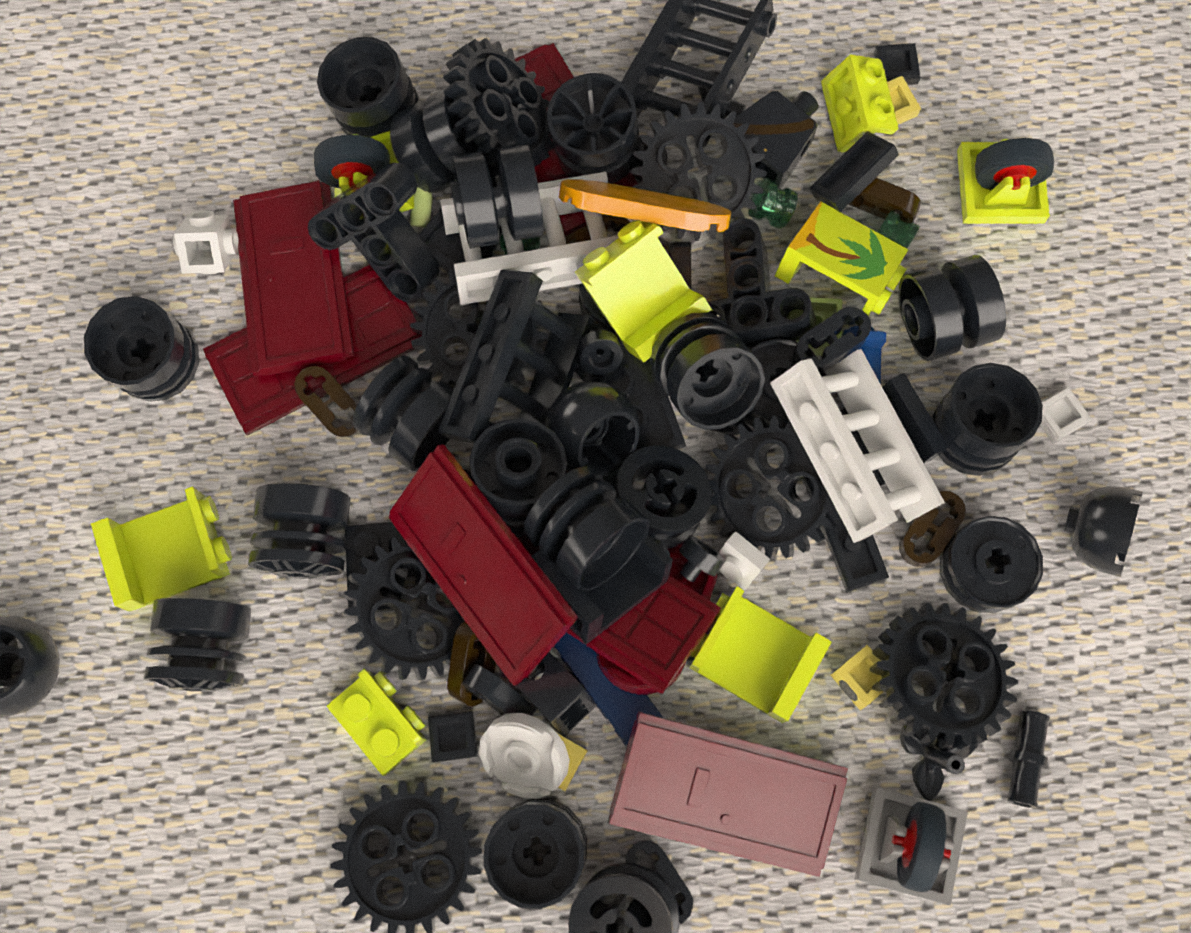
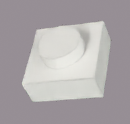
M736 531L718 552L726 560L720 569L721 573L728 580L735 582L744 591L770 561L766 555Z

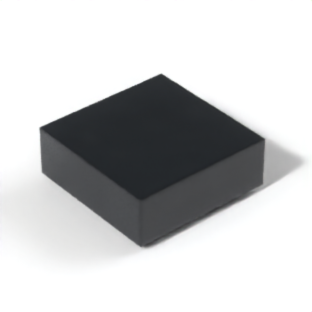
M915 43L876 46L874 56L882 61L887 82L903 76L907 85L919 83L921 76Z
M473 711L428 716L432 763L478 757Z

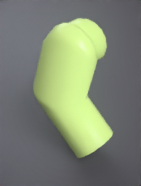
M417 187L414 194V209H411L410 225L425 228L431 221L433 196L432 193L423 191L419 187Z

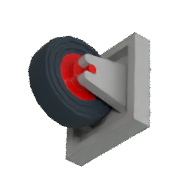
M873 787L855 880L951 905L968 811L880 787Z

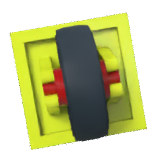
M390 131L373 137H365L358 134L331 137L320 142L314 151L315 174L321 182L334 187V197L386 165L398 163L393 152ZM414 195L399 209L401 212L414 209Z
M1033 138L1002 139L1000 142H961L957 149L963 224H1044L1050 214L1046 179L1052 175L1054 169V155L1048 143Z

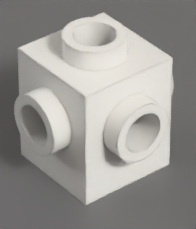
M209 210L192 212L174 232L173 245L176 255L179 256L182 274H215L224 272L234 255L238 253V234L235 229H231L228 215H214V212Z

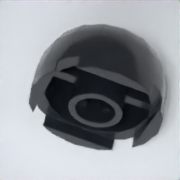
M1117 486L1097 488L1085 496L1080 504V508L1070 506L1064 531L1073 533L1072 548L1078 559L1090 568L1121 577L1124 566L1115 564L1116 555H1118L1119 561H1125L1143 491Z

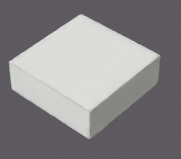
M1068 385L1041 401L1043 411L1040 426L1053 444L1092 421Z

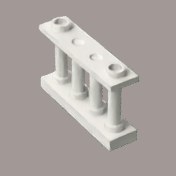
M606 172L566 178L608 183ZM566 179L538 183L543 223L550 247L525 252L522 240H513L509 233L506 219L501 218L498 221L499 226L501 225L508 255L482 259L480 247L469 249L464 225L458 226L453 198L440 200L446 235L460 233L466 261L454 264L461 305L489 300L501 270L533 272L543 280L539 291L582 284L575 271L584 265L583 259L597 248H606L619 237L618 235L608 237L601 213L576 208L575 205L571 204V198L568 199V202L563 203L558 196L560 183ZM583 211L591 240L566 244L559 215Z
M862 349L854 351L827 370L828 376L821 377L813 360L806 359L801 360L770 383L854 543L898 521L894 510L900 509L908 523L945 503ZM830 393H838L848 414H841ZM852 431H858L869 451L868 454L863 455L851 433ZM873 470H879L890 493L884 495L872 472Z

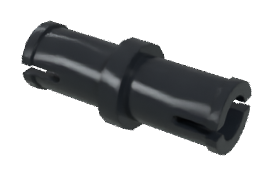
M1022 710L1019 712L1020 720L1015 750H1010L1009 760L1013 762L1009 795L1006 801L1021 807L1038 808L1037 799L1042 768H1047L1048 758L1044 756L1050 716L1040 712Z

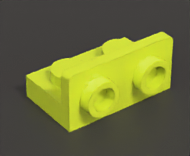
M850 54L821 80L838 152H846L867 131L873 134H893L899 129L885 71L880 59Z
M364 668L357 674L360 678L326 707L380 774L386 776L427 740L420 732L426 725L409 705L403 710L391 697L397 692L396 688L381 671L373 675L371 671Z

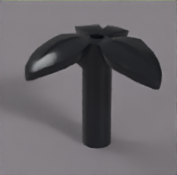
M906 723L901 728L900 742L906 753L923 755L924 758L912 768L913 781L921 796L931 801L942 789L945 778L942 769L952 774H960L965 768L964 759L969 757L978 745L975 746L971 742V746L958 751L954 743L952 747L946 750L939 748L937 741L935 745L931 743L927 746H922L920 731H917L908 738L905 736Z

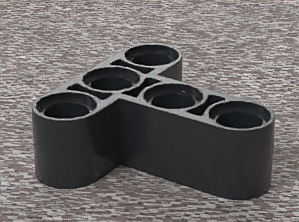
M401 163L388 164L337 195L308 222L309 235L318 246L324 249H337L351 240L391 293L403 302L411 303L419 299L422 292L428 289L440 272L436 258L399 210L417 190V180L413 172Z
M748 218L732 221L729 224V228L723 233L728 298L707 301L712 309L709 313L723 318L748 348L775 338L799 340L807 331L816 326V316L808 294L798 288L771 291L767 249L759 226ZM753 241L750 246L738 249L742 242ZM746 279H757L751 286H740ZM801 309L804 311L796 319L785 318L792 310ZM749 317H761L755 325H743Z

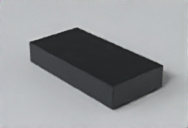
M867 131L809 188L813 197L841 212L899 156L897 148L894 144Z

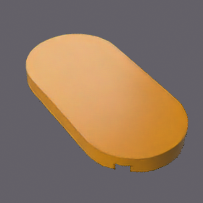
M566 179L560 183L559 199L564 203L568 202V199L571 198V204L579 209L692 231L704 232V230L710 229V224H717L716 231L723 232L729 228L731 211L713 203L592 180Z

